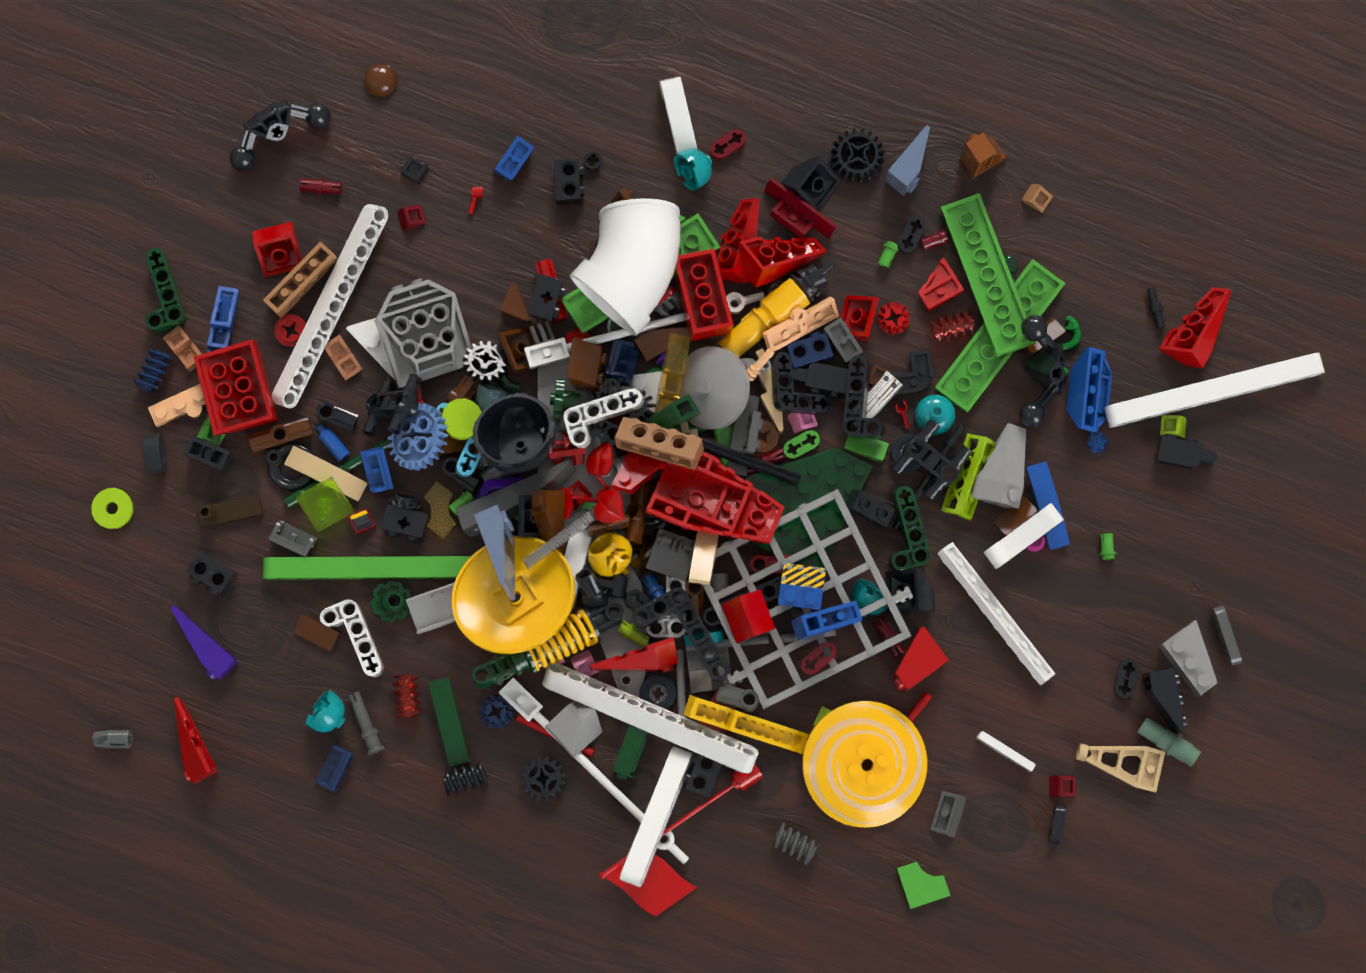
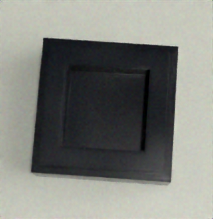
M411 155L400 172L418 184L429 166Z

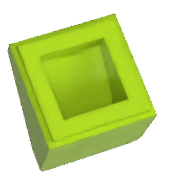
M1162 415L1160 435L1173 434L1178 436L1177 438H1185L1187 419L1182 415Z

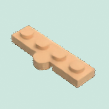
M828 297L806 310L800 307L793 309L789 319L763 332L767 349L770 348L775 352L839 317L834 298Z
M201 384L148 407L155 425L159 427L185 414L192 418L200 417L203 413L202 406L206 405Z

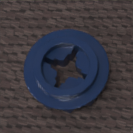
M494 695L487 697L481 703L479 714L486 726L499 729L505 727L511 721L513 708L502 696ZM491 704H493V706H495L496 708L504 707L502 711L499 712L501 720H499V718H497L495 715L488 717V715H490V713L493 711Z

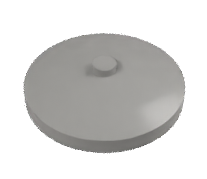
M713 346L700 348L692 352L681 364L675 379V398L677 401L687 394L692 396L701 412V415L688 421L694 426L713 430L727 427L740 417L748 402L750 382L747 370L740 358L728 349Z

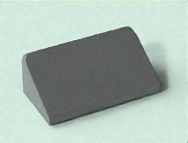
M942 790L930 831L955 838L966 798Z

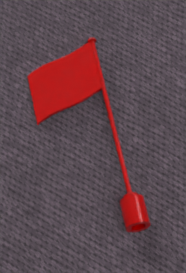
M754 764L750 773H743L738 770L731 773L732 779H730V782L732 784L666 828L662 836L733 787L736 790L740 788L741 791H744L763 778L756 764ZM654 854L641 887L620 880V875L628 855L603 873L599 872L598 874L600 879L607 878L623 889L642 909L654 916L659 915L697 888L684 880L664 859Z

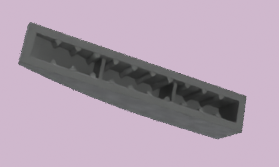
M570 460L564 461L456 508L463 531L469 537L480 535L481 532L474 514L498 505L501 511L505 510L508 518L512 519L519 513V495H532V490L557 489L576 472L575 466Z

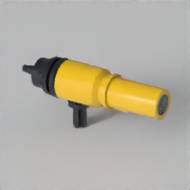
M830 261L819 270L813 264H810L805 269H798L796 271L797 276L791 274L787 281L780 278L766 284L769 287L767 291L769 294L760 300L759 308H753L732 329L730 334H726L717 341L718 346L730 350L738 357L742 356L764 337L763 332L789 319L793 309L797 307L805 309L810 303L815 302L813 297H820L822 289L828 285L824 275L835 264Z

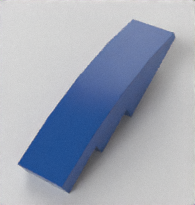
M218 287L210 321L211 329L207 342V353L231 346L239 289Z
M1047 462L1026 467L1038 512L1052 503L1063 518ZM1064 520L1044 534L1049 550L1070 545Z

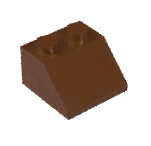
M578 338L572 339L567 379L575 390L600 391V387L605 380L603 367L607 365L608 360L607 353H605L602 346Z

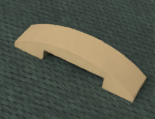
M293 446L284 465L356 501L360 500L368 484Z

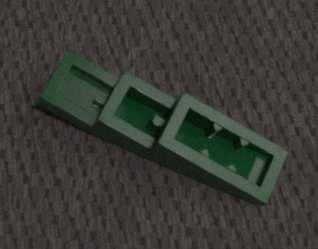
M445 677L429 681L449 767L470 762L450 678Z

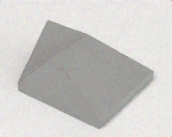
M719 648L718 651L727 665L728 674H731L728 648ZM713 649L703 651V656L708 659L712 658L715 654ZM696 651L687 652L691 694L717 691L721 683L730 685L728 678L723 682L713 681ZM719 666L713 670V675L716 677H721L725 673V670Z
M576 701L567 705L545 726L573 758L603 732L596 710Z

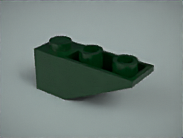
M687 394L645 420L644 423H655L662 428L675 429L701 415V412L692 396Z

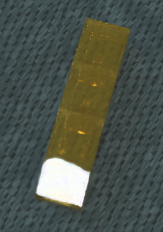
M674 333L669 335L654 414L680 398L690 344V337Z

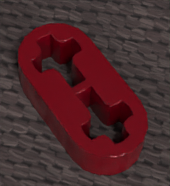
M734 129L716 140L711 145V156L716 160H723L741 149L746 140L744 132ZM734 135L741 137L739 144L737 142L729 144L733 140ZM725 145L727 146L723 149L722 155L720 153H715L717 146L719 148H722Z
M829 642L819 645L802 660V670L809 675L818 673L834 660L837 655L836 647ZM823 647H832L831 657L826 655L820 659L819 656L824 652ZM816 658L819 660L814 665V667L816 668L815 670H806L805 667H807V660L811 662L814 661Z

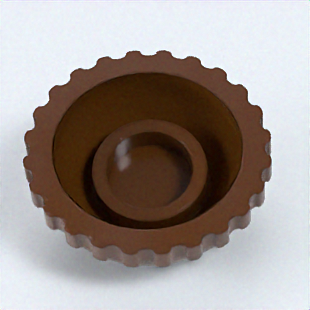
M377 63L372 65L364 74V87L371 95L378 97L388 96L397 87V73L387 64Z

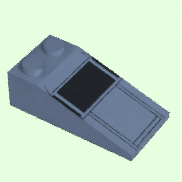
M498 505L474 514L500 584L511 601L516 599L515 539L512 534L515 529L505 510L501 511Z

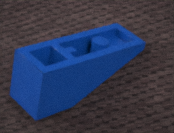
M852 601L799 616L792 620L791 623L797 641L863 620L857 602Z

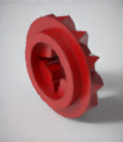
M888 302L879 310L877 322L885 333L891 335L900 334L909 325L910 313L904 305L898 302ZM891 310L894 315L900 316L897 319V326L892 320H887L891 316Z
M293 314L281 317L274 329L276 339L283 346H296L306 325L305 321ZM295 325L294 330L298 335L291 334L288 337V332L284 327L292 328Z

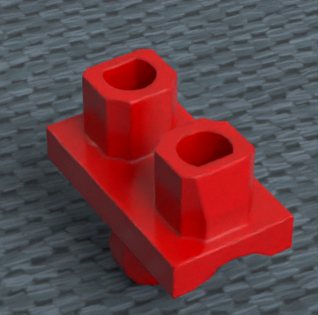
M563 433V440L555 441L557 448H552L549 454L553 465L564 462V457L572 456L573 465L584 464L585 453H587L586 447L578 448L575 445H570L573 443L567 438V433Z

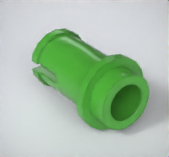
M887 241L883 245L885 248L877 264L890 268L895 253L899 251L897 249L899 245Z
M467 490L465 493L462 492V495L449 505V508L457 516L456 508L476 499Z
M1100 534L1102 550L1100 556H1102V560L1115 559L1114 555H1116V552H1114L1113 534Z

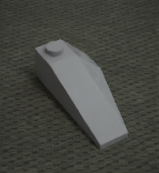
M1007 423L995 444L994 451L987 457V463L983 470L976 476L971 497L1003 508H1019L1024 488L1026 429Z

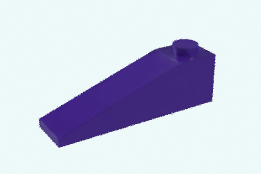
M172 605L170 609L201 664L206 668L204 672L213 680L215 678L222 680L238 661L177 606Z

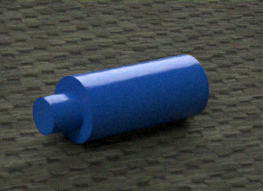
M323 424L316 428L320 434L318 438L339 463L351 454L330 428L326 429Z

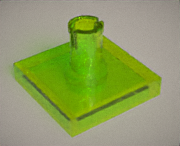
M333 477L296 496V500L317 532L354 513V509Z

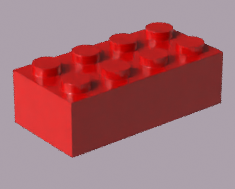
M709 249L678 255L674 276L690 340L695 341L730 334L734 325L715 250Z

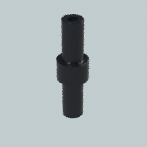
M1155 287L1147 289L1151 303L1149 308L1151 314H1154L1157 328L1161 329L1166 327L1161 312L1163 311L1162 304L1158 301Z

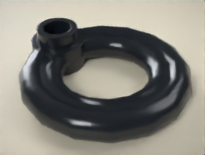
M296 442L281 445L274 450H270L266 455L268 473L273 483L281 489L288 491L302 489L309 485L313 479L305 474L290 479L285 477L280 471V465L283 463L284 457L289 455L293 446L313 455L309 448ZM273 454H277L278 456L277 460L271 461V456Z

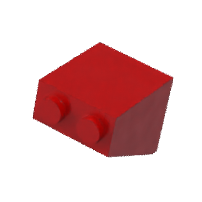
M924 626L916 632L892 675L895 678L893 683L899 691L902 689L904 692L908 691L949 661Z

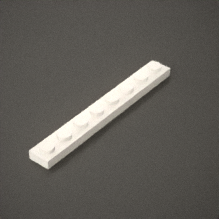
M950 543L937 554L942 562L947 565L956 580L961 583L968 595L979 606L981 612L986 615L993 624V627L1004 638L1007 645L1011 647L1020 662L1025 665L1041 686L1055 675V672L954 543Z

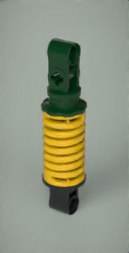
M613 602L591 613L585 606L577 611L576 615L570 614L559 631L538 647L520 653L501 654L475 667L472 672L473 684L477 688L484 689L497 682L506 680L514 674L522 675V672L528 669L533 674H536L540 667L546 668L548 666L547 660L554 664L556 662L555 656L559 661L563 659L562 653L565 657H569V649L575 654L577 653V647L579 650H584V643L586 647L601 643L600 633L619 625L623 621L624 609L622 605ZM615 610L619 612L620 616L612 618L608 613ZM479 673H485L488 677L485 681H479L476 679V676Z

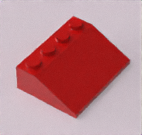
M251 339L194 356L214 436L257 428L279 421L259 344Z

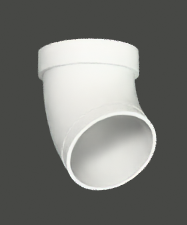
M630 199L603 207L599 211L600 224L597 247L589 261L583 260L570 274L574 284L592 303L616 324L634 336H637L651 320L649 315L666 292L678 260L680 210L677 205L664 200Z

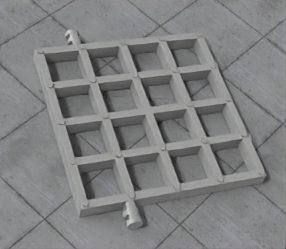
M838 489L808 504L804 503L798 506L796 510L779 519L776 528L800 517L814 545L785 559L773 535L770 546L778 562L750 576L737 550L738 547L750 542V540L739 538L734 541L729 540L723 543L722 547L716 549L715 559L730 552L743 580L717 593L714 592L711 584H702L744 668L741 672L738 670L734 671L732 676L728 674V681L734 687L736 682L742 683L743 679L748 677L754 691L759 696L763 709L911 637L896 603L900 601L904 603L906 598L910 600L913 596L908 586L904 587V591L898 590L896 595L891 596ZM835 500L848 528L820 541L806 513ZM853 535L866 563L837 576L824 548ZM818 552L831 578L830 581L824 583L823 592L835 587L843 604L849 603L850 600L841 583L870 569L884 598L860 609L861 617L888 605L901 633L872 647L861 622L855 623L853 625L866 651L840 664H837L834 658L829 663L831 668L803 682L788 653L816 639L819 645L826 642L824 635L830 632L795 641L784 646L777 629L771 630L769 632L778 650L755 662L749 663L740 643L736 644L724 610L719 600L745 587L748 588L749 592L757 591L754 583L781 569L783 570L784 563L793 564ZM779 605L769 610L771 618L792 608V606ZM802 608L804 614L812 613L810 609ZM823 647L824 655L831 657L830 648ZM782 657L795 686L767 699L753 670Z

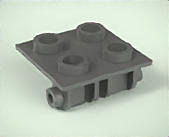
M659 529L646 568L685 582L692 563L695 541Z

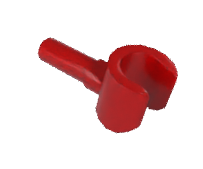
M473 187L471 189V203L468 214L473 215L476 198H483L482 187Z
M903 399L904 406L901 408L897 407L895 401L894 406L902 417L904 428H910L906 416L908 409L906 401Z

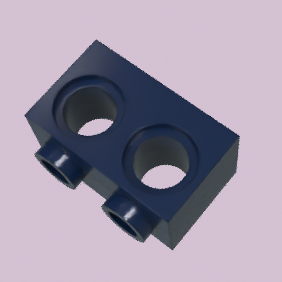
M815 332L810 334L807 339L801 340L799 338L786 346L787 353L792 359L793 369H803L809 367L814 362L823 363L833 359V353L826 333ZM821 343L825 349L817 352L814 350L813 345ZM796 349H802L805 355L798 358L793 352Z

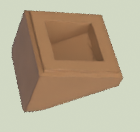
M1031 184L1022 201L1043 213L1053 196L1040 184Z

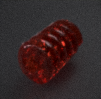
M968 309V315L964 310L961 311L960 317L957 313H953L952 319L949 315H945L944 322L940 317H937L936 324L932 319L929 320L932 335L939 343H942L944 336L950 341L951 334L958 339V332H961L964 337H966V330H969L972 335L974 334L975 325L970 309Z
M412 674L392 676V678L398 679L392 683V686L399 687V689L393 691V694L400 696L394 699L395 703L400 704V706L395 708V711L401 712L396 718L415 717L422 712L421 709L415 708V706L421 704V701L415 700L416 697L420 696V693L414 692V689L418 688L419 685L413 683L414 680L418 679V676Z

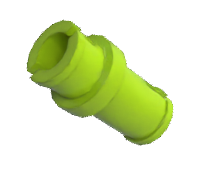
M623 620L617 632L624 635L623 638H629L642 648L645 647L650 639V636L642 633L635 628L634 624L631 623L630 625L625 620Z

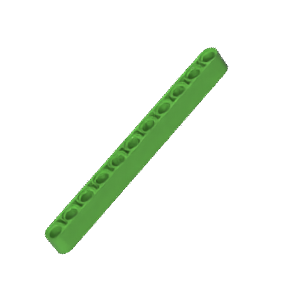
M471 556L263 558V579H456L461 568Z

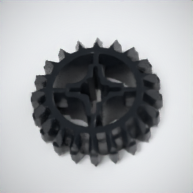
M853 128L852 134L846 130L844 133L845 137L839 135V141L833 142L835 148L830 150V153L833 154L830 157V161L835 162L832 168H839L837 175L844 173V180H847L848 176L851 177V183H854L855 178H858L859 183H862L863 177L870 181V174L876 177V170L881 171L882 169L879 163H884L885 158L881 157L885 154V150L880 149L883 144L882 142L876 143L878 136L871 138V131L865 135L863 128L860 130V133H857L856 128ZM858 141L863 142L864 144L861 146H856L851 142ZM844 147L850 156L845 163L841 158V151ZM870 148L874 154L872 164L868 162L869 159L866 157ZM854 153H855L856 155H858V154L860 153V154H861V158H860V157H856V158L853 159ZM854 165H858L865 169L854 170L851 169V167Z

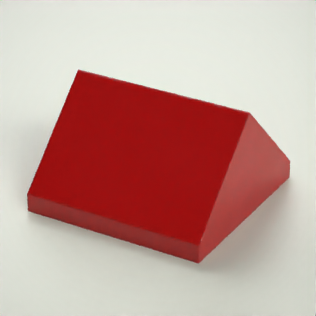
M846 295L840 318L843 319L855 340L867 343L879 300L878 297Z
M761 589L738 596L721 604L736 644L776 629Z

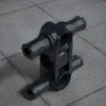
M410 374L406 386L401 391H393L396 381L391 377H384L379 392L371 395L366 402L368 419L362 432L367 436L374 437L380 421L392 419L387 430L399 435L405 420L413 416L419 407V403L416 401V392L422 381L421 377L416 374Z
M930 419L919 433H915L907 441L902 450L903 454L892 468L901 475L912 461L915 462L916 460L935 475V480L924 492L929 498L934 500L945 486H950L957 479L962 471L961 466L972 454V451L963 444L952 459L944 456L929 444V440L940 427V425ZM915 441L920 442L922 445L918 452H913L910 449L911 444ZM947 467L954 469L953 476L949 478L943 476V470Z

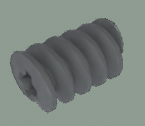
M782 823L773 839L775 841L774 848L777 849L782 845L781 852L784 853L789 849L790 857L797 853L796 860L799 861L804 857V865H807L819 844L814 847V839L807 843V835L800 839L799 831L792 834V827L785 831V823Z

